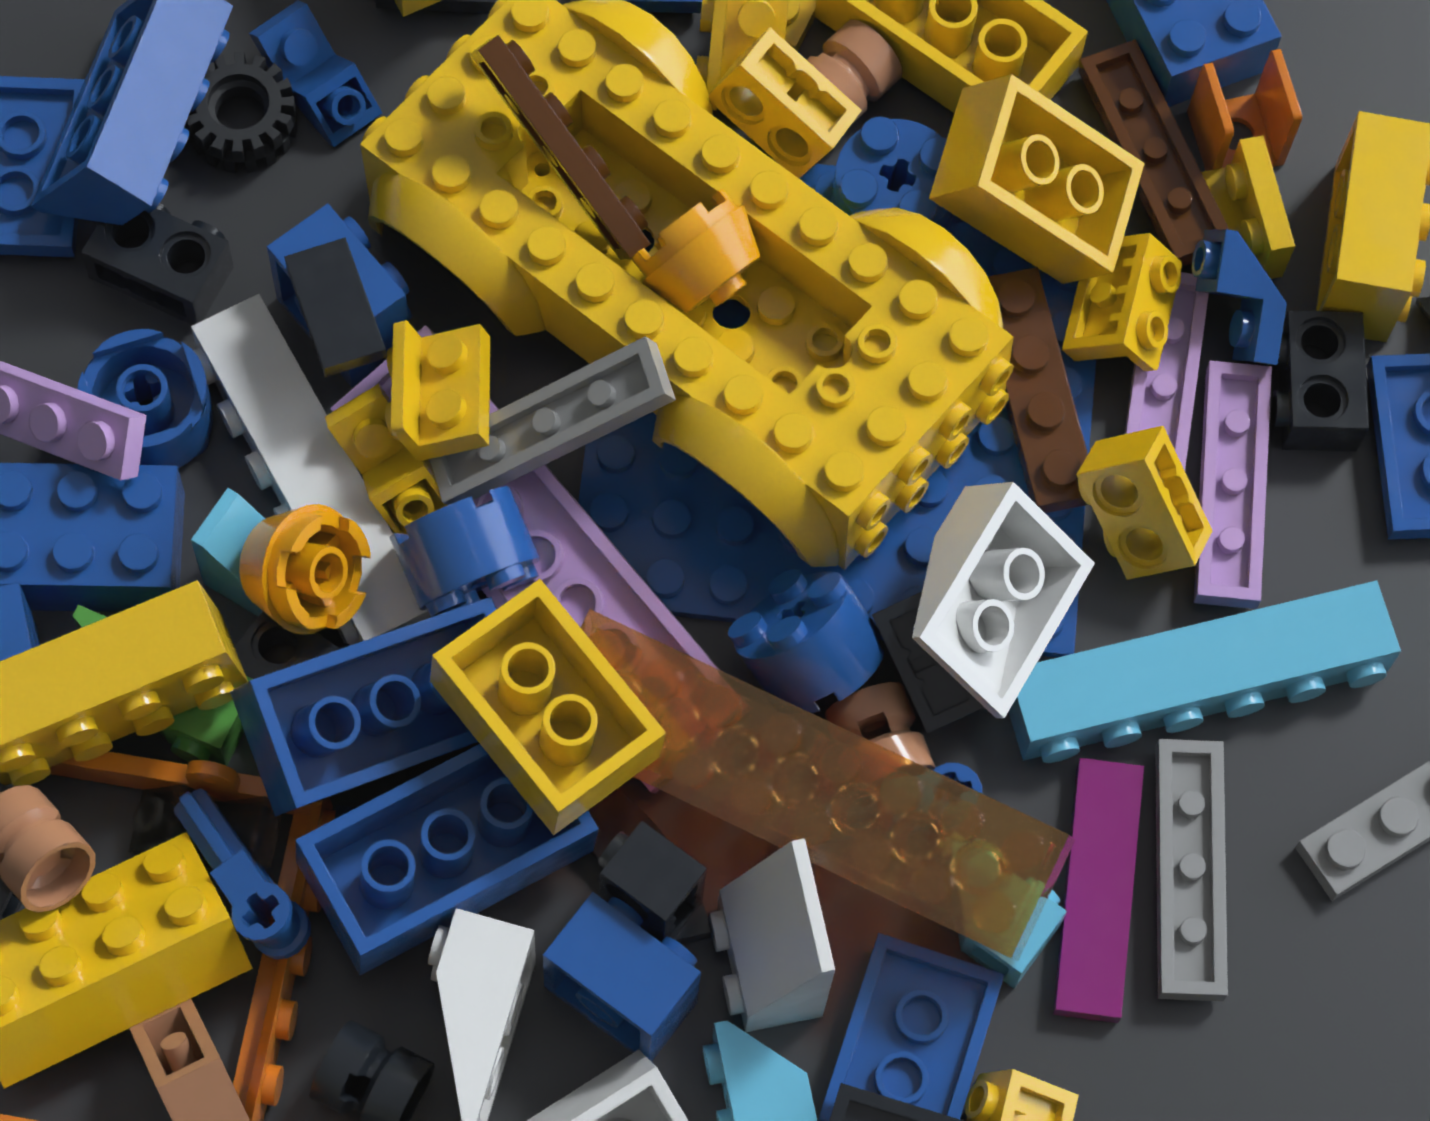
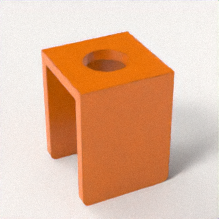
M1281 49L1270 51L1255 94L1226 100L1224 99L1214 64H1203L1187 110L1205 171L1225 168L1227 164H1231L1236 151L1229 149L1234 135L1232 122L1246 125L1251 130L1253 137L1264 136L1272 167L1284 165L1302 121V112Z

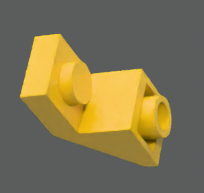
M378 383L326 415L325 420L329 431L362 474L369 500L394 533L407 534L404 526L447 505L442 502L430 460L418 462L399 440H395L391 436L385 419V407L391 400Z

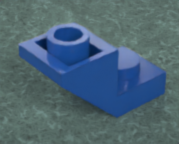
M299 0L295 1L249 33L261 56L265 57L268 68L275 63L282 70L283 80L288 78L292 86L295 105L329 145L335 147L382 114L379 105L355 63L334 53L306 3Z
M1228 229L1204 230L1203 240L1197 243L1192 258V273L1194 277H1197L1195 291L1241 298L1240 310H1236L1233 314L1229 327V341L1231 346L1234 347L1232 360L1277 365L1287 302L1238 231Z

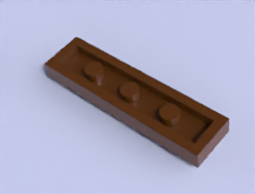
M497 35L470 53V56L620 260L631 259L638 251L648 247L651 243L642 232L648 227L645 217L629 197L624 196L619 200L604 180L611 175V172L597 151L589 144L581 148L568 131L567 127L573 123V120L560 100L551 92L543 96L533 83L529 75L535 71V68L523 49L514 40L505 44L501 37Z
M1136 39L1079 59L1078 72L1112 142L1145 163L1137 193L1161 243L1181 261L1182 267L1192 264L1195 247L1200 240H1203L1204 230H1229Z
M1038 267L987 276L999 301L1003 329L1014 336L1010 363L1014 368L1006 383L1005 392L1009 394L1006 409L1029 497L1044 513L1086 506L1088 504L1080 494L1076 474L1086 459L1088 452Z

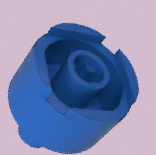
M886 117L871 118L865 122L862 129L849 138L838 156L831 203L849 216L857 212L873 209L901 208L921 214L949 231L953 214L929 199L947 139L941 137L931 128L914 121L889 119Z
M151 329L125 331L101 343L92 353L93 359L86 367L84 373H81L77 389L147 415L140 465H172L180 468L194 457L202 454L210 441L209 436L212 430L214 412L204 368L196 353L182 341L179 343L164 337L163 332ZM144 400H152V403L148 405H140Z
M509 486L489 490L492 500L476 507L472 496L404 526L407 534L394 533L389 537L421 611L428 609L430 616L434 617L480 601L477 592L486 587L490 591L501 587L503 591H507L539 577L534 564L540 560V557Z
M790 569L783 572L769 584L767 588L769 595L757 604L750 613L734 621L728 630V636L734 643L737 653L777 711L791 717L806 716L821 711L814 701L824 698L831 693H834L839 701L848 697L872 676L884 655V650L879 644V640H883L880 631L846 579L838 572L823 571L803 576L799 569Z

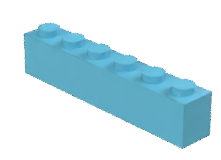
M1376 580L1037 662L1008 712L1023 761L1041 756L1044 763H1053L1077 755L1080 752L1079 747L1103 741L1104 746L1107 748L1120 747L1141 738L1142 731L1165 726L1168 733L1181 732L1201 724L1204 721V716L1226 711L1227 716L1230 718L1242 717L1262 709L1265 706V701L1285 696L1288 697L1291 703L1303 702L1322 695L1326 691V686L1348 681L1351 688L1368 686L1381 681L1387 676L1386 672L1393 665L1401 649L1378 581Z

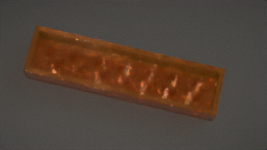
M589 609L581 629L666 732L660 757L636 774L635 778L780 848L793 840L805 838L810 862L1009 958L1019 961L1075 842L1069 834Z

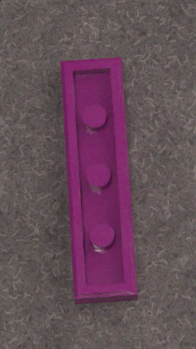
M1080 758L1077 763L1063 909L1067 913L1061 925L1053 1015L1119 1023L1122 1018L1144 766Z

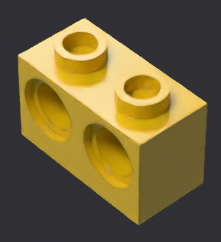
M771 27L734 61L708 94L710 102L778 164L797 178L804 175L835 147L862 111Z
M1164 426L1095 441L1076 474L1079 491L1083 500L1092 506L1103 529L1106 548L1111 556L1117 558L1126 579L1129 580L1195 566L1213 531Z

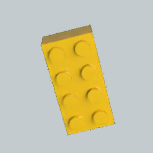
M816 0L814 16L836 32L850 19L859 20L872 27L887 41L899 58L903 69L902 78L953 113L956 111L962 88L1010 74L1051 100L1078 68L1079 59L1082 57L1088 34L1086 29L1043 0Z
M198 580L0 661L1 784L8 785L12 783L13 786L34 784L50 775L51 770L49 767L73 757L76 761H87L97 758L112 749V741L134 732L139 736L157 733L172 725L175 721L173 716L196 706L200 710H210L233 700L230 691L248 682L223 616Z
M187 832L92 876L80 893L58 908L44 912H34L25 908L0 920V1082L4 1089L253 969L232 920Z

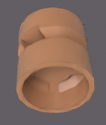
M850 19L823 44V53L818 57L810 56L806 59L862 110L854 122L867 111V101H877L902 78L903 69L892 47L877 31L859 20Z
M900 682L881 683L858 690L843 700L833 703L826 710L825 717L837 748L850 752V755L845 760L844 767L856 798L883 794L884 787L887 784L927 777L935 769L924 736L919 732L910 730L916 716L905 687Z
M23 785L14 786L1 792V879L28 910L34 912L51 911L66 904L80 893L90 880L95 868V852L70 823L61 820L59 811L38 788Z

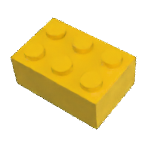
M1010 74L962 88L929 199L1035 267H1038V269L1060 283L1066 284L1114 273L1145 163Z
M1359 111L1335 165L1316 311L1363 312L1364 339L1387 342L1396 322H1406L1412 297H1419L1422 290L1426 261L1416 259L1419 240L1426 241L1430 229V204L1423 203L1426 185L1430 186V123Z
M538 579L432 655L430 675L432 685L553 835L557 834L660 757L666 736L665 730L541 579Z

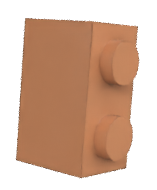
M192 999L129 1028L172 1121H250Z

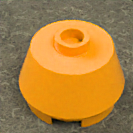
M724 189L718 190L712 196L713 198L710 201L715 208L710 212L700 202L658 234V243L654 245L658 251L652 257L643 248L631 258L646 277L642 283L686 313L691 312L709 298L716 307L721 305L747 284L741 274L761 257L744 205L737 208Z
M306 505L266 518L253 528L242 548L239 563L240 580L243 590L250 601L284 629L302 635L316 633L324 628L337 629L356 614L365 599L366 592L357 590L362 575V557L371 559V552L365 534L353 520L344 518L339 512L326 505Z

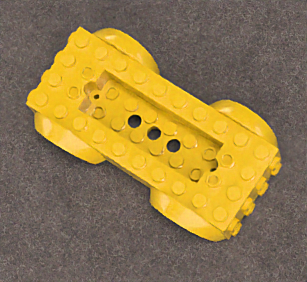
M498 0L490 10L487 20L471 36L466 34L460 37L449 50L446 60L430 76L424 75L418 78L407 91L404 101L387 118L382 116L376 119L366 130L360 143L370 200L368 220L371 228L382 236L384 224L418 245L479 297L498 317L506 329L515 336L546 330L589 364L645 336L656 342L676 400L653 411L657 416L652 441L661 448L664 442L675 446L719 476L736 493H740L741 497L747 499L766 516L789 540L798 556L811 567L839 565L845 570L859 554L864 558L870 556L885 538L888 532L886 524L900 509L905 513L911 511L928 489L929 482L926 480L940 465L945 469L951 467L966 449L969 443L967 435L980 421L985 425L990 424L999 415L1008 401L1009 394L1005 392L1007 380L1014 368L1010 363L1014 336L1003 329L998 298L986 273L969 250L945 228L918 213L901 208L873 209L857 212L850 216L714 117L706 84L690 54L675 35L654 16L630 2L623 0H580L560 4L556 0ZM497 35L501 37L505 44L514 40L523 49L535 68V71L529 75L533 83L543 96L549 92L553 93L566 108L573 120V123L567 127L568 131L581 148L589 144L601 156L611 172V175L604 180L619 200L627 196L639 208L648 223V227L645 230L654 238V245L658 243V234L698 203L701 202L708 212L714 209L715 206L710 200L720 189H724L737 208L744 205L761 257L741 274L747 284L729 299L738 300L746 308L748 307L750 311L748 321L739 328L729 329L722 327L713 317V311L716 306L710 298L691 312L686 313L642 283L646 278L632 259L620 260L470 56V53ZM653 246L648 254L652 257L658 251L657 248Z

